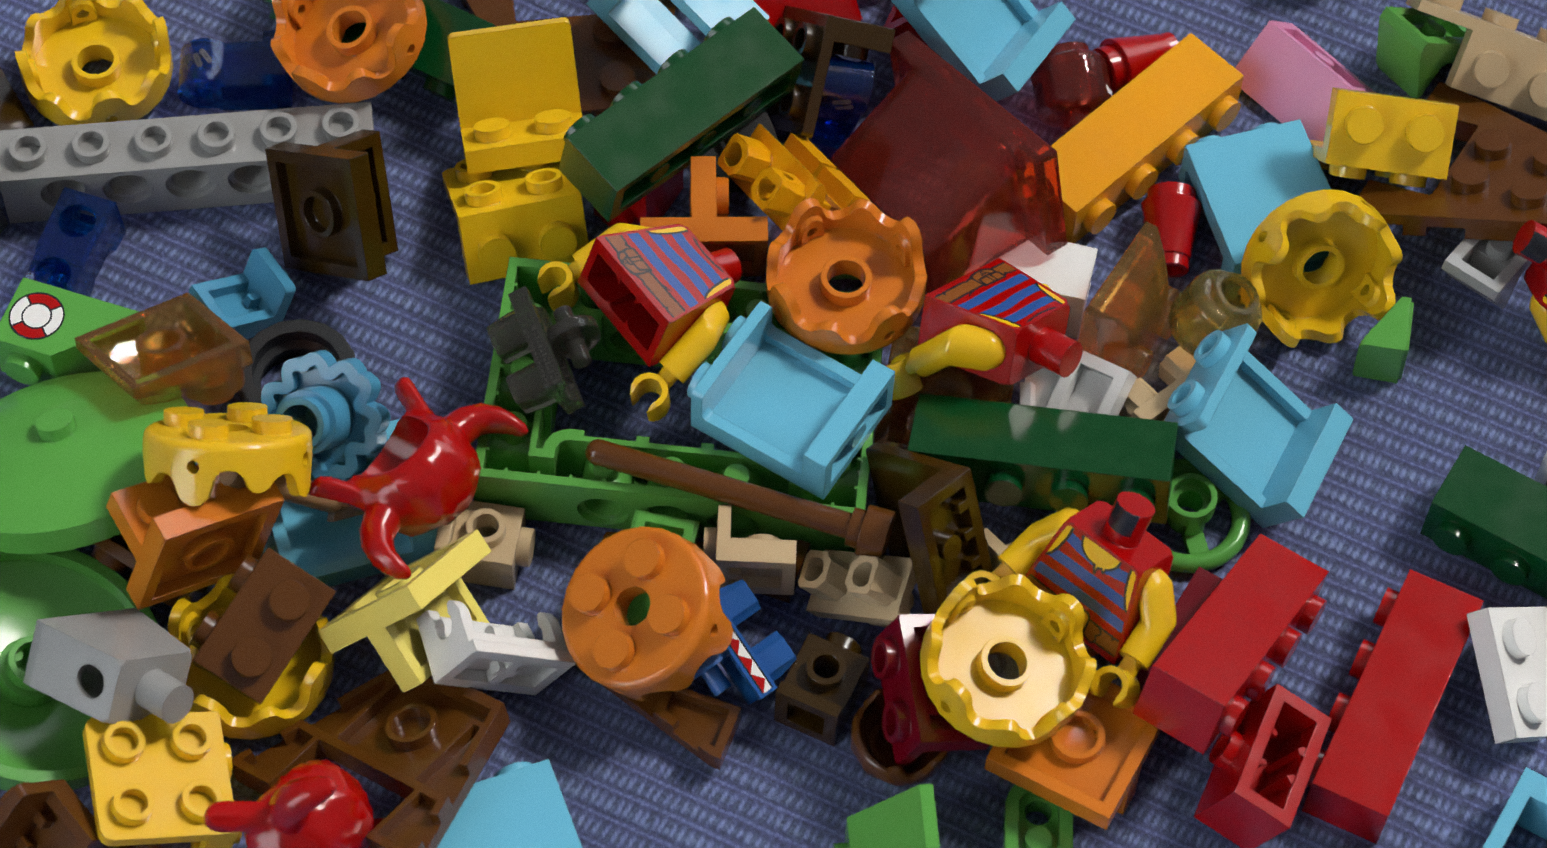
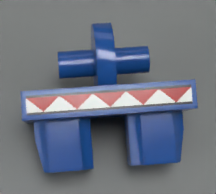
M742 579L720 588V604L733 628L732 641L724 652L712 655L706 659L697 670L694 679L701 675L716 697L732 686L717 665L720 663L747 704L750 705L777 689L778 687L774 681L781 677L797 658L785 639L777 631L751 648L736 626L759 611L761 607L747 583Z

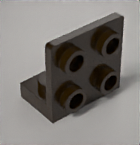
M786 5L783 17L777 20L774 28L804 58L793 91L766 110L774 128L812 138L831 54L867 61L869 49L890 54L896 29Z
M875 442L866 449V455L878 506L896 512L888 544L891 556L911 558L923 613L936 614L953 589L965 580L968 575L980 570L993 571L971 469ZM986 579L982 581L980 584L988 583L991 581Z

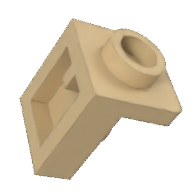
M718 505L717 527H704L703 552L724 574L725 582L721 584L720 588L743 579L754 594L794 595L797 540H781L770 534H754L747 538H731L732 505Z

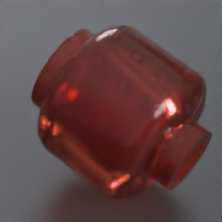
M1084 42L1056 44L1031 75L1039 120L1048 126L1060 127L1063 135L1112 97L1105 57L1094 50H1089L1088 44Z

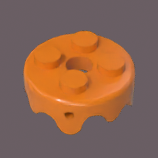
M272 0L276 16V31L274 38L271 39L272 50L286 72L302 90L319 100L336 104L356 103L379 95L391 88L407 74L417 60L425 42L427 18L425 5L422 0ZM355 23H366L365 30L358 39L350 43H341L347 28Z
M805 199L794 208L787 225L780 235L770 243L768 248L766 292L769 305L773 307L772 311L778 323L792 337L814 349L830 354L855 355L870 353L886 347L907 332L916 321L924 303L927 274L923 257L922 237L916 222L910 217H904L900 221L894 220L866 199L855 200L850 206L834 211L823 209L818 199ZM848 274L858 278L863 286L854 292L844 293L831 287L829 281L837 275Z
M645 526L621 530L603 539L592 548L576 567L568 583L562 605V632L567 650L578 668L591 680L634 700L644 701L645 695L648 693L686 689L693 682L695 674L703 662L712 655L724 652L732 641V624L724 614L720 604V586L725 582L724 574L696 544L668 530ZM647 593L650 598V607L646 618L639 624L630 626L627 619L630 603L638 595Z

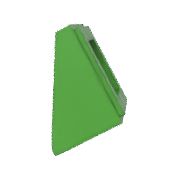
M1402 296L1359 344L1352 372L1354 376L1397 383L1398 379L1402 378L1410 344L1414 302H1411L1412 298Z

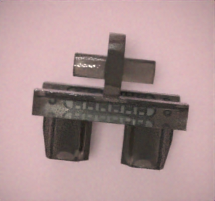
M526 286L508 294L514 310L487 326L486 330L498 356L506 364L530 352L532 354L534 363L506 376L507 384L515 402L526 414L548 407L555 402L567 414L584 407L585 403L567 359L571 358L576 369L585 368L592 363L589 350L594 348L602 335L596 319L589 315L574 316L571 307L565 305L558 307L553 312L556 324L553 325L547 310L544 307L535 306L531 293Z

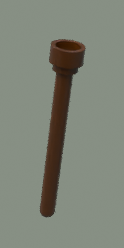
M602 439L591 441L585 450L587 460L594 465L845 538L844 545L856 548V556H875L883 560L890 541L896 517L895 511L870 504L867 510L855 507L853 513Z

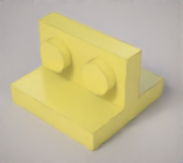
M477 529L408 564L407 566L411 569V577L408 580L396 579L387 575L317 632L331 654L368 637L402 692L404 693L426 681L432 673L416 619L427 610L438 611L440 617L451 618L447 612V601L455 600L461 601L467 606L472 621L489 623L461 576L492 551Z

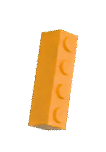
M1192 33L1188 34L1023 168L1024 174H1022V178H1024V181H1021L1018 202L1065 242L1075 244L1088 232L1093 235L1099 233L1110 223L1117 208L1131 197L1134 200L1143 197L1147 193L1148 188L1155 184L1158 175L1172 163L1176 166L1181 165L1185 145L1193 144L1199 139L1204 138L1213 129L1220 132L1232 123L1241 108V103L1238 100L1244 75ZM1033 188H1034V190H1035V195H1034V198H1033V200H1032V199H1031L1030 191H1031L1032 194H1033ZM1026 190V198L1022 194L1020 201L1021 191Z

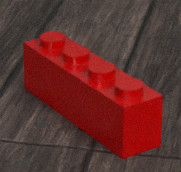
M1260 533L1153 664L1132 714L1201 754L1207 751L1220 732L1230 738L1249 708L1250 702L1246 698L1256 703L1260 700L1276 672L1277 667L1272 664L1274 663L1284 668L1302 637V633L1298 632V630L1309 635L1321 617L1327 600L1318 595L1329 571Z
M1411 569L1400 592L1390 587L1387 588L1372 622L1383 627L1376 644L1364 639L1348 674L1359 680L1352 697L1339 692L1328 717L1332 718L1328 730L1335 734L1327 751L1322 748L1320 749L1307 783L1310 790L1302 809L1303 812L1377 844L1470 635L1466 614L1480 610L1484 602L1483 600Z

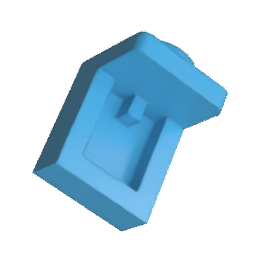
M266 247L252 250L243 273L191 285L184 303L215 345L221 346L253 338L259 331L277 322H282L296 292V287L287 272L282 269Z

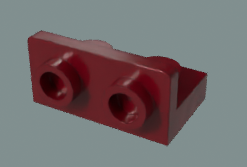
M935 614L898 615L876 637L872 647V669L875 676L881 679L885 700L882 716L883 732L886 740L892 743L896 764H910L923 752L986 750L990 746L989 744L975 741L956 730L938 712L927 694L921 676L920 651L924 633Z

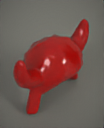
M401 377L395 383L394 389L398 400L406 412L397 422L382 451L362 474L354 475L348 481L329 476H320L314 479L310 484L309 494L318 498L349 504L364 511V517L359 529L363 552L373 566L384 574L396 579L408 580L411 577V569L398 555L394 547V539L397 533L413 537L425 534L436 529L438 526L449 525L469 507L477 490L481 465L477 452L471 443L486 434L501 433L519 437L524 436L528 433V428L521 419L500 406L485 403L459 407L444 417L437 416L419 393L413 381L409 377Z
M310 760L293 767L286 775L281 776L257 801H218L211 804L204 813L205 825L212 831L221 833L244 832L247 848H370L365 836L384 819L373 818V810L367 793L363 790L360 782L328 760Z

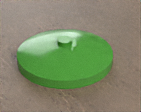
M114 371L86 372L61 376L30 385L1 398L0 552L11 554L56 553L89 546L121 534L106 508L111 492L146 481L143 462V434L145 428L156 421L163 420L164 409L188 407L184 399L174 389L158 380L143 375Z
M74 549L47 554H11L0 552V789L8 791L15 785L23 782L35 783L64 779L72 790L90 785L83 730L86 722L92 717L23 683L37 619L136 608L126 590L128 582L121 575L100 563L97 559ZM149 607L139 610L157 623Z

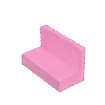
M1270 20L1235 67L1244 75L1241 89L1281 123L1300 119L1309 140L1324 141L1332 87L1376 93L1293 23Z

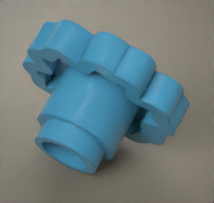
M326 350L311 352L285 361L281 368L282 380L270 382L264 385L262 389L261 402L267 405V414L290 416L293 420L303 423L311 430L313 451L311 473L315 479L320 476L343 479L363 472L366 466V455L380 451L385 446L387 439L385 430H387L391 419L388 409L382 404L375 402L381 390L379 379L373 373L367 371L359 359L348 358L336 362L334 356Z

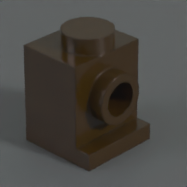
M830 632L823 639L809 633L796 657L797 660L791 666L785 680H781L776 690L774 721L831 746H835L867 684L870 658L861 655L862 648L860 645L844 634ZM815 673H817V674H819V675H821V676H824V677H826V678H821V677H819L818 675H816Z

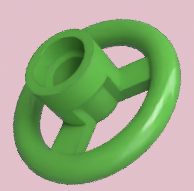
M1175 459L1167 521L1174 531L1182 534L1188 554L1171 550L1174 559L1170 570L1180 573H1195L1198 567L1210 571L1226 564L1244 546L1251 525L1250 513L1243 507L1236 505L1187 459ZM1225 499L1231 511V527L1226 538L1218 546L1209 550L1203 533L1205 523L1212 518L1216 505ZM1181 507H1190L1196 512H1188L1181 509Z

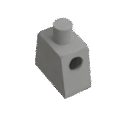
M136 608L37 619L23 683L96 720L115 724L118 721L141 720L149 714H154L167 723H176L188 714L194 700L192 689L186 685L192 660L190 649Z

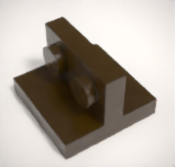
M362 129L318 146L281 142L265 148L285 268L363 281H371L386 275L387 270L384 256L398 251V243L380 131Z

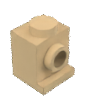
M471 501L469 507L449 525L438 527L434 551L478 529L492 552L461 576L463 582L514 590L519 566L530 567L536 529L526 527L525 508Z

